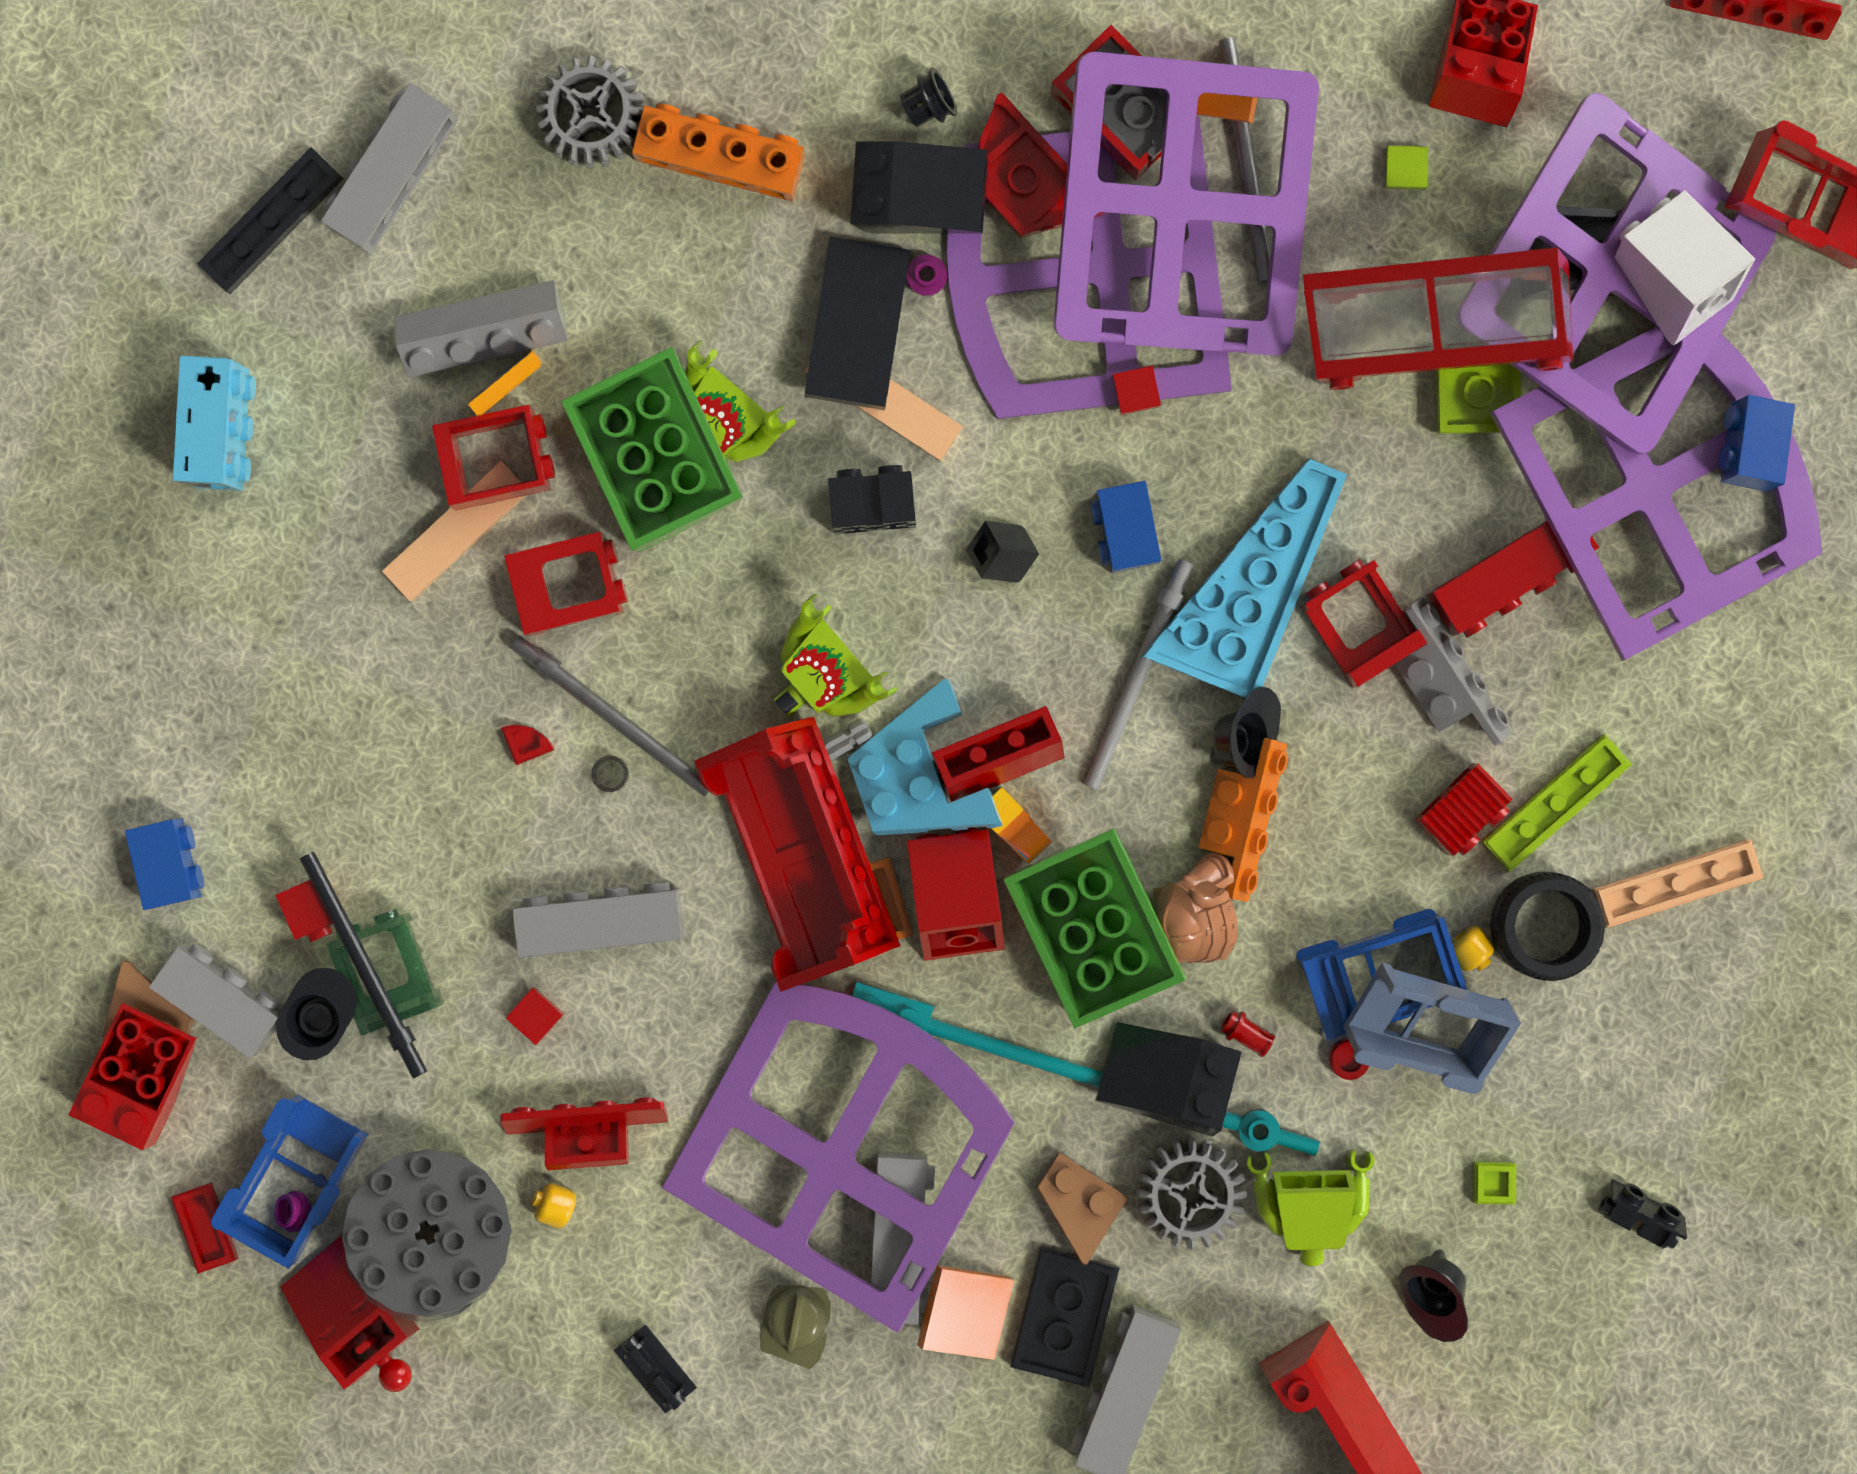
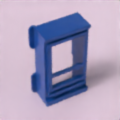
M1425 909L1397 918L1393 923V929L1342 945H1339L1335 940H1328L1300 949L1297 952L1296 958L1299 967L1304 969L1322 1026L1319 1029L1321 1036L1328 1041L1346 1034L1343 1025L1357 1004L1343 960L1364 953L1371 978H1373L1376 969L1370 951L1430 932L1446 984L1467 990L1444 917L1436 915L1432 909ZM1413 1000L1402 1002L1390 1023L1410 1017L1416 1011L1420 1002Z
M300 1095L290 1099L283 1098L277 1102L262 1129V1135L266 1139L263 1147L240 1188H232L227 1191L211 1220L214 1229L224 1232L287 1269L298 1261L316 1227L325 1221L340 1194L339 1186L369 1135ZM287 1134L338 1162L328 1181L324 1175H316L277 1153ZM273 1159L313 1180L315 1186L324 1187L295 1241L243 1213Z

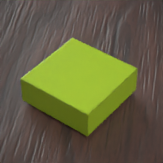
M1387 146L1385 152V189L1426 190L1428 187L1429 147Z
M1473 1161V1203L1516 1205V1163Z

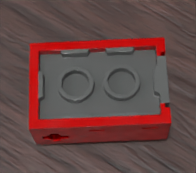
M1112 25L1099 35L1051 83L1050 95L1071 116L1076 65L1081 56L1089 52L1142 56ZM1110 84L1105 90L1100 146L1137 181L1161 157L1167 95L1164 90L1157 88Z

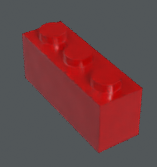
M1047 706L932 752L936 768L950 802L986 788L991 789L1065 758L1062 739Z

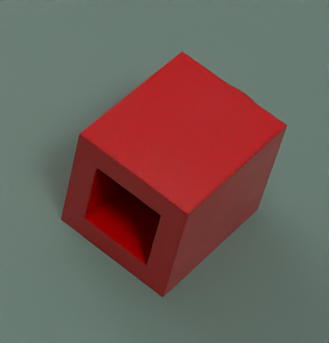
M310 880L275 895L294 940L307 936L309 942L312 943L333 934L330 927L333 923Z

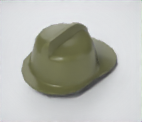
M777 1285L771 1291L766 1304L760 1336L761 1351L807 1369H812L820 1360L824 1351L831 1316V1303L826 1291L819 1287Z

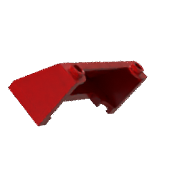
M814 716L764 729L694 760L702 786L715 796L725 795L781 944V948L774 951L771 959V971L777 981L780 992L853 966L901 946Z
M1329 1320L1259 1362L1279 1400L1288 1410L1302 1413L1316 1406L1357 1474H1422Z

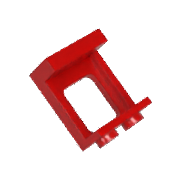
M600 531L504 555L525 636L531 637L543 634L548 630L612 614L619 615L624 613L622 604L628 602V596L623 579H615L612 564L618 563L613 539L606 540L605 535ZM587 552L596 553L606 589L605 596L598 600L562 609H554L550 602L543 574L544 565L547 562Z
M1358 559L1339 571L1343 579L1329 587L1325 580L1306 592L1305 595L1308 601L1300 605L1352 688L1361 686L1427 644L1420 630L1413 629L1376 571V568L1379 566L1375 560L1364 565L1361 559ZM1355 581H1360L1383 614L1387 625L1383 631L1356 648L1350 649L1345 646L1322 609V603Z

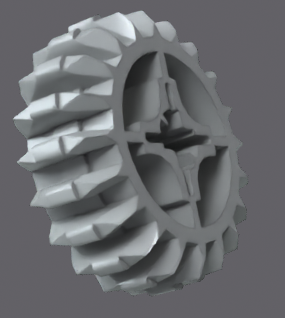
M590 55L588 57L587 67H582L579 59L573 58V70L568 72L563 64L557 67L561 75L559 80L550 75L546 77L545 80L552 88L551 91L539 90V98L547 104H540L535 107L536 114L545 117L537 123V128L540 132H548L543 139L548 147L557 144L554 153L558 158H562L569 153L570 164L576 166L580 162L582 155H584L586 167L592 169L595 164V157L599 156L602 165L608 167L610 165L608 153L614 152L617 159L623 160L625 156L620 146L624 143L628 148L633 149L635 141L629 134L637 135L639 123L634 122V120H641L643 109L637 106L641 105L645 99L642 93L634 92L638 87L635 78L625 80L627 71L623 66L618 67L612 72L613 63L610 59L606 58L600 68H598L595 56ZM583 83H603L602 87L597 85L589 93H580L574 89ZM615 91L621 95L623 101V114L619 125L614 123L612 118L607 115V109L612 103L611 97ZM563 99L574 109V115L569 122L571 127L566 133L561 130L559 124V109ZM579 103L590 109L596 107L602 120L597 116L595 118L592 115L585 116ZM594 130L602 131L609 135L595 142L577 141L580 137L584 139L589 132Z
M1188 1137L1187 1150H1182L1179 1141L1174 1139L1171 1141L1174 1153L1168 1155L1162 1146L1156 1149L1162 1158L1159 1164L1150 1157L1145 1160L1146 1165L1153 1170L1152 1175L1146 1172H1139L1138 1179L1149 1185L1148 1187L1135 1189L1137 1197L1148 1199L1140 1203L1137 1208L1139 1213L1153 1212L1146 1218L1144 1223L1147 1228H1152L1160 1223L1156 1231L1158 1239H1164L1171 1231L1170 1243L1173 1247H1178L1182 1236L1186 1237V1245L1189 1250L1195 1248L1196 1237H1201L1204 1247L1207 1248L1211 1246L1209 1234L1215 1232L1217 1238L1221 1241L1226 1238L1223 1230L1220 1228L1224 1223L1231 1229L1237 1227L1236 1221L1229 1215L1231 1212L1238 1215L1244 1214V1207L1235 1203L1234 1200L1247 1198V1192L1241 1188H1234V1186L1244 1182L1245 1178L1242 1173L1230 1174L1238 1166L1234 1158L1221 1163L1227 1153L1223 1147H1219L1210 1155L1212 1149L1210 1140L1205 1139L1200 1150H1196V1140L1194 1137ZM1195 1161L1194 1166H1191L1190 1171L1184 1178L1164 1177L1176 1165ZM1207 1165L1213 1167L1221 1175L1224 1184V1197L1215 1195L1214 1192L1205 1188V1170ZM1196 1182L1198 1192L1204 1197L1200 1196L1197 1200L1193 1198V1202H1188L1186 1206V1198L1179 1190H1183L1185 1187L1189 1189V1185ZM1158 1189L1166 1191L1168 1195L1177 1198L1178 1207L1175 1222L1161 1211L1158 1203ZM1199 1209H1218L1207 1221L1196 1225H1187L1188 1221L1192 1220L1193 1215Z

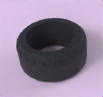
M1544 871L1521 876L1503 890L1493 907L1490 929L1497 952L1510 967L1534 979L1557 981L1577 975L1592 963L1603 943L1605 922L1600 904L1587 886L1570 876ZM1543 891H1554L1566 896L1575 906L1579 917V933L1574 945L1566 954L1551 961H1541L1527 955L1520 947L1515 932L1516 918L1522 905L1530 897Z

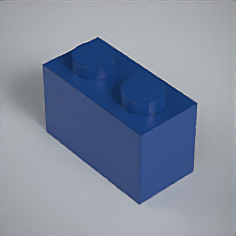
M1747 395L1731 403L1724 417V428L1727 429L1725 446L1720 452L1718 461L1719 468L1722 469L1720 483L1765 492L1785 484L1795 404L1754 395Z
M1146 480L1097 490L1095 493L1096 500L1090 501V509L1094 526L1102 525L1104 541L1098 542L1102 566L1109 565L1111 573L1159 564L1162 560Z
M183 818L125 830L143 910L201 898L200 889L204 888V876L200 866L193 863L190 849L195 848V838L190 825L184 824Z

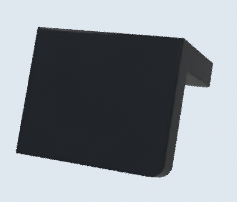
M984 521L966 548L969 558L982 579L1015 583L1022 580L1039 555L1023 526Z

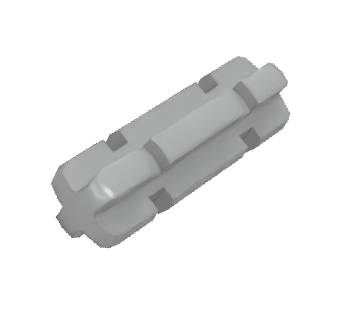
M863 719L850 724L848 730L844 731L842 729L823 740L831 761L854 749L853 745L856 743L861 745L872 738V732Z

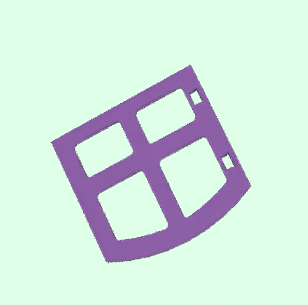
M1197 116L1190 185L1195 190L1208 191L1200 118ZM1070 132L1041 135L1059 156L1068 163ZM979 142L965 144V148L977 149ZM1100 146L1098 178L1102 182L1116 183L1115 160ZM1106 212L1093 220L1088 284H1093L1097 288L1100 309L1131 311L1128 283L1135 278L1150 277L1153 247L1128 249L1124 246L1120 213ZM1190 220L1187 222L1188 239L1184 242L1181 273H1189L1193 277L1197 315L1201 317L1223 318L1212 221ZM982 233L948 234V280L955 323L971 370L997 419L1118 405L1112 374L1140 368L1137 364L1135 345L1104 343L1107 370L1103 375L1025 385L1019 384L1016 381L1002 353L987 309V298L992 295L1056 288L1059 258L986 266L981 262ZM1103 318L1102 332L1123 334L1124 319ZM1202 350V361L1198 364L1154 369L1160 400L1232 391L1228 353L1224 351Z
M1656 326L1573 369V371L1621 405L1614 392V384L1675 352L1677 344L1673 346L1666 339L1661 329ZM1720 334L1704 361L1702 368L1713 378L1732 402L1747 395L1773 399L1766 385L1747 360ZM1540 386L1490 413L1621 661L1627 660L1822 554L1819 518L1813 490L1800 449L1793 434H1791L1785 484L1773 489L1782 529L1781 540L1727 570L1714 575L1709 571L1671 496L1675 490L1719 467V455L1726 443L1727 430L1657 466L1651 462L1647 453L1634 454L1595 426L1622 477V485L1583 507L1575 509L1569 504L1532 434V427L1535 424L1568 408V406ZM1633 512H1638L1643 516L1680 586L1678 596L1637 618H1631L1628 615L1590 543L1592 534ZM1772 553L1779 565L1761 574L1756 561ZM1667 610L1674 622L1655 631L1650 618Z
M775 982L662 1188L898 1333L902 1329L1016 1122L996 1094L966 1062L941 1041L914 1023L881 1006L849 994L809 985H798L780 992L778 984ZM792 1020L825 1025L873 1041L877 1045L876 1055L829 1140L826 1142L820 1141L757 1103L751 1096L754 1086ZM907 1063L916 1067L950 1098L973 1126V1134L932 1205L925 1204L860 1165L855 1159V1154L902 1068ZM732 1128H738L807 1171V1180L780 1227L772 1225L713 1189L705 1182V1176ZM972 1149H975L980 1153H984L985 1156L972 1177L962 1167ZM836 1190L844 1192L910 1232L913 1237L911 1246L890 1284L884 1291L875 1288L816 1252L808 1244V1239ZM910 1261L923 1267L911 1289L900 1281Z

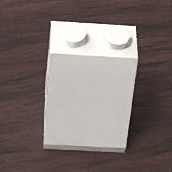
M1685 190L1672 200L1667 197L1660 201L1650 212V217L1642 223L1636 220L1627 226L1619 236L1622 242L1615 255L1616 261L1666 339L1673 346L1733 301L1755 261V258Z

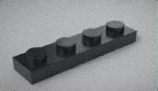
M310 147L197 264L231 295L344 178Z

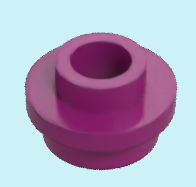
M933 255L916 257L907 269L908 285L915 293L921 296H933L939 293L947 281V270L944 263ZM922 269H932L935 273L934 278L928 282L921 280L919 273Z
M290 1191L277 1199L274 1207V1218L279 1227L284 1228L288 1232H299L311 1211V1205L306 1195L301 1191Z

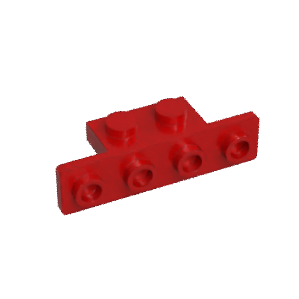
M1821 0L1669 1L1671 8L1821 40H1827L1830 37L1842 14V6L1840 4Z
M650 1097L638 1098L629 1104L598 1101L590 1107L578 1108L572 1104H558L553 1106L552 1110L539 1111L531 1107H518L512 1109L511 1113L500 1114V1123L508 1135L545 1132V1167L547 1171L628 1165V1125L668 1122V1112L664 1102Z

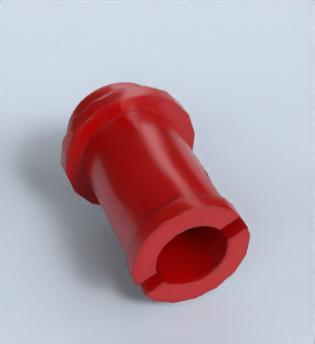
M1232 1010L1220 1029L1221 1032L1226 1034L1225 1039L1228 1041L1234 1039L1257 1053L1261 1058L1264 1057L1271 1048L1276 1036L1245 1018V1012L1237 1013Z

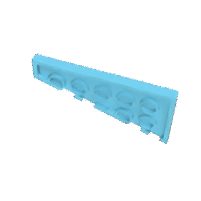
M1312 459L1306 460L1141 657L1244 699L1251 690L1263 687L1347 474Z

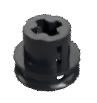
M933 67L930 68L927 75L918 74V84L900 94L902 106L908 118L916 127L933 118L943 123L946 116H956L958 113L949 87L941 74ZM939 90L944 91V97H942ZM925 100L926 103L918 107L917 104Z

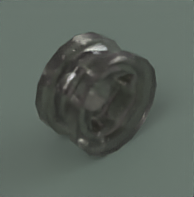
M605 756L595 762L591 777L598 789L604 792H616L627 784L630 771L623 759L617 756ZM611 762V767H615L617 764L621 769V772L617 775L619 782L613 786H610V781H606L604 784L600 778L605 772L603 765Z

